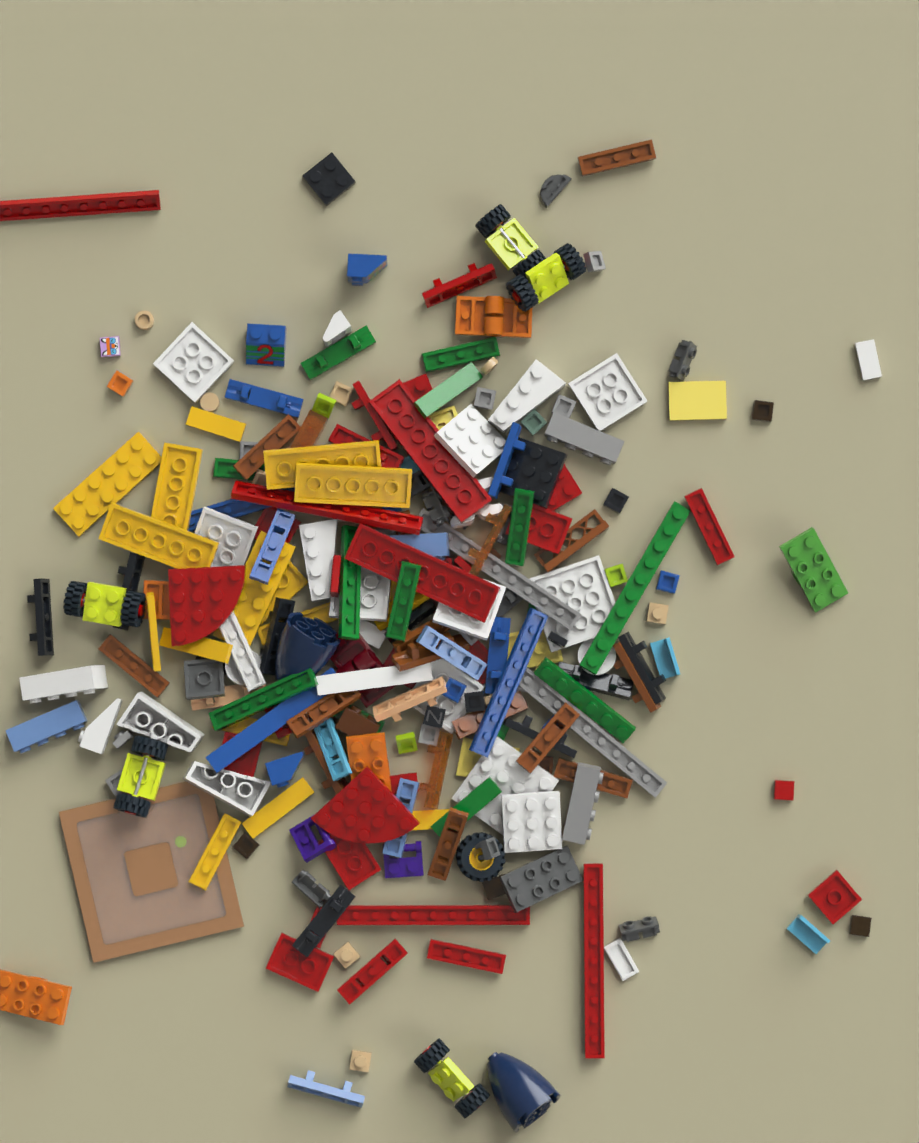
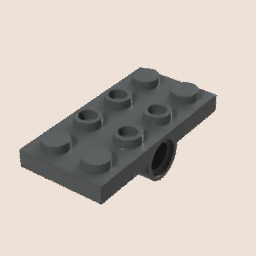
M568 845L499 877L514 913L583 881Z

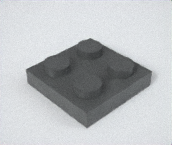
M212 659L184 661L187 700L225 696L223 662Z

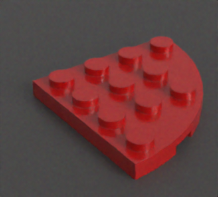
M246 565L168 569L172 647L194 643L212 634L226 622L236 608L244 588Z
M368 766L311 817L326 832L343 840L364 844L381 843L396 839L420 824L414 815Z

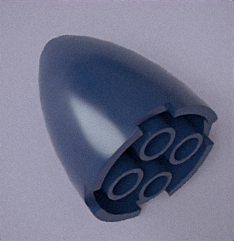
M300 612L290 613L281 631L276 649V681L291 674L301 673L309 668L317 675L333 656L341 642L336 637L337 632L327 623L316 617L311 619L302 617L303 614Z
M495 1052L488 1058V1078L494 1098L504 1118L514 1132H518V1127L523 1126L525 1129L547 1112L551 1102L556 1103L561 1095L552 1084L525 1062L502 1052L499 1054Z

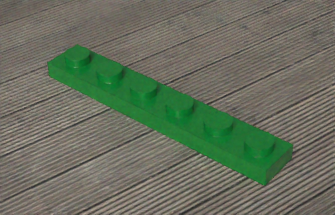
M344 525L341 527L338 638L358 640L361 566L344 559L358 527Z
M547 657L534 670L533 673L622 743L635 731L636 727Z
M309 668L301 673L291 674L210 712L209 716L214 730L218 732L319 685L314 671Z

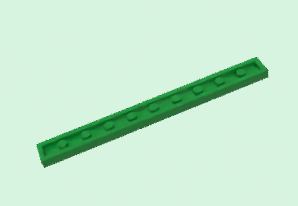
M675 501L673 502L579 666L594 675L597 674L691 510Z

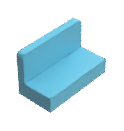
M670 637L650 643L659 676L663 674L666 679L680 675Z
M800 914L786 928L815 954L826 943L830 942L824 934Z

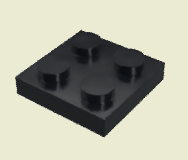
M332 152L302 175L326 206L356 183Z

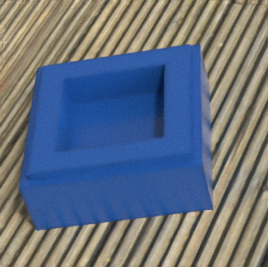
M661 570L656 589L675 594L680 575Z
M449 677L446 683L447 692L441 695L458 703L467 685Z

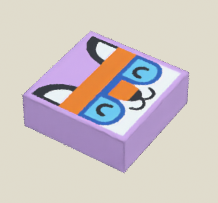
M119 336L100 338L101 357L121 356Z

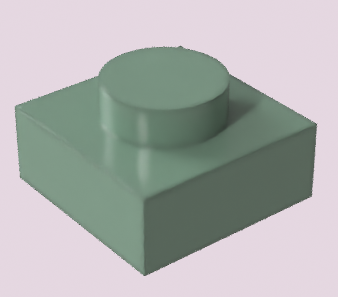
M533 409L520 421L532 436L547 424L536 409Z

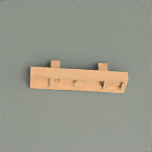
M443 676L373 706L375 720L379 722L392 716L394 721L397 722L402 719V711L427 701L430 707L436 705V697L447 692Z
M267 684L250 692L243 685L225 686V696L214 697L215 702L213 698L191 700L192 711L225 706L266 687Z

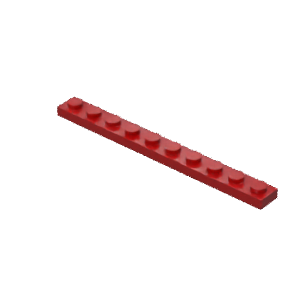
M159 190L0 201V221L161 210Z
M235 481L231 492V499L358 524L361 523L419 535L423 524V517L369 506L294 502V492L282 489L267 490V486Z
M603 863L583 864L585 1059L605 1058Z
M349 905L337 919V925H530V906L514 913L511 905Z

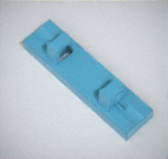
M331 717L315 727L314 731L333 781H338L352 774V770L335 728L334 719Z

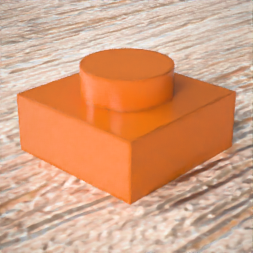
M116 370L107 388L124 397L133 380Z

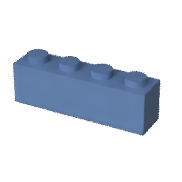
M448 533L390 536L438 559L445 560V557L449 556Z
M75 700L5 731L14 752L20 751V754L31 750L30 746L34 744L41 746L49 742L48 738L55 736L57 739L66 735V731L71 728L74 731L85 727L83 723L88 721L79 700Z

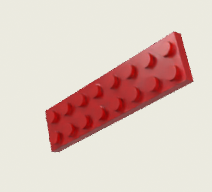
M399 379L371 399L369 404L462 524L492 502V499L475 477L473 478L434 437L439 431L429 417L424 419L413 404L416 401Z
M361 523L344 558L394 582H398L402 561L422 565L416 592L484 623L501 588Z

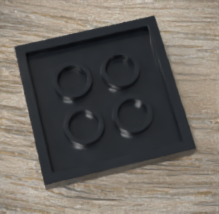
M519 437V441L526 443L525 450L514 449L505 475L514 480L512 487L502 485L500 492L514 497L515 488L535 491L533 504L547 508L567 454Z

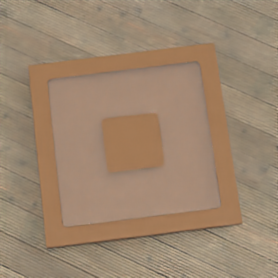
M185 781L158 788L155 801L142 798L151 802L147 818L130 815L114 809L116 798L59 812L93 963L244 927L227 851L206 891L188 882L220 822L215 799L212 795Z

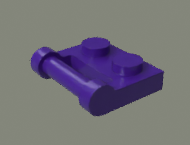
M311 817L289 830L306 863L336 847L334 840L330 838L328 832L319 827ZM313 825H316L324 841L320 845L311 829Z
M415 841V843L405 844L403 852L416 851V857L390 858V855L383 854L385 878L424 876L421 841Z

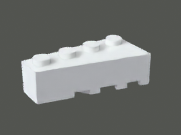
M536 359L494 411L488 422L502 433L506 432L511 428L513 422L517 423L533 409H536L540 404L562 389L566 382Z
M337 519L299 525L312 602L331 599L330 586L333 556L335 555Z
M91 665L19 678L23 701L30 700V704L42 702L41 698H48V701L59 699L60 695H66V698L74 697L79 692H84L85 695L95 693V690L108 688L105 665Z
M142 691L136 694L116 724L190 753L195 750L205 735Z
M196 761L191 763L183 777V780L249 817L254 815L271 782L224 769L216 773L212 766Z

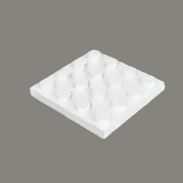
M599 555L530 578L538 586L582 614L572 631L548 616L543 631L551 653L595 638L615 604ZM535 607L537 611L544 613L543 611ZM551 631L568 640L564 648L547 639Z
M497 736L488 758L481 756L452 799L457 803L460 802L490 776L502 792L477 812L475 816L503 835L501 795L549 792L554 789L559 779L539 765L531 774L515 762L522 753Z

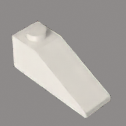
M117 698L85 731H81L78 742H81L80 747L104 754L123 702L122 699Z

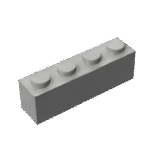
M553 412L544 434L547 436L548 441L556 444L558 441L565 444L564 447L573 451L579 449L583 451V455L589 458H593V456L601 458L600 462L606 465L616 463L624 444L623 440Z
M578 763L562 840L585 845L586 840H590L592 829L589 828L590 821L594 822L596 810H592L594 802L598 803L600 794L599 791H596L597 785L602 784L604 773L600 772L601 767Z

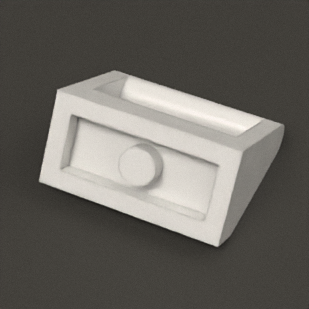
M340 310L333 315L323 336L324 344L327 347L352 332L350 323Z

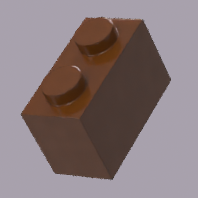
M352 705L351 707H346L335 728L349 736L376 733L381 724L375 720L374 716L369 714L367 717L361 713L362 710Z

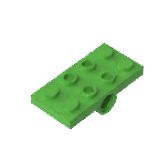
M813 527L779 546L791 568L794 579L802 588L814 612L823 609L848 594L845 585Z

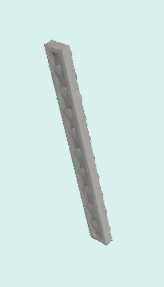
M424 508L421 510L418 516L423 517L422 531L425 533H448L449 549L572 631L582 614L445 522L442 526L437 527L433 524L429 511Z
M526 667L519 686L554 715L565 702L580 714L570 728L656 798L667 782Z

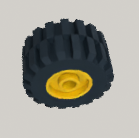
M476 832L466 836L456 850L457 866L467 878L479 882L492 880L491 878L497 877L498 873L502 871L506 860L504 859L505 851L503 846L496 838L500 855L486 861L478 858V856L483 855L481 848L475 849V845L480 841L493 837L483 832Z

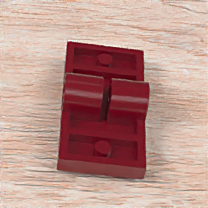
M360 633L358 640L338 638L341 642L330 658L337 667V673L384 667ZM397 685L358 690L361 694L360 700L367 708Z

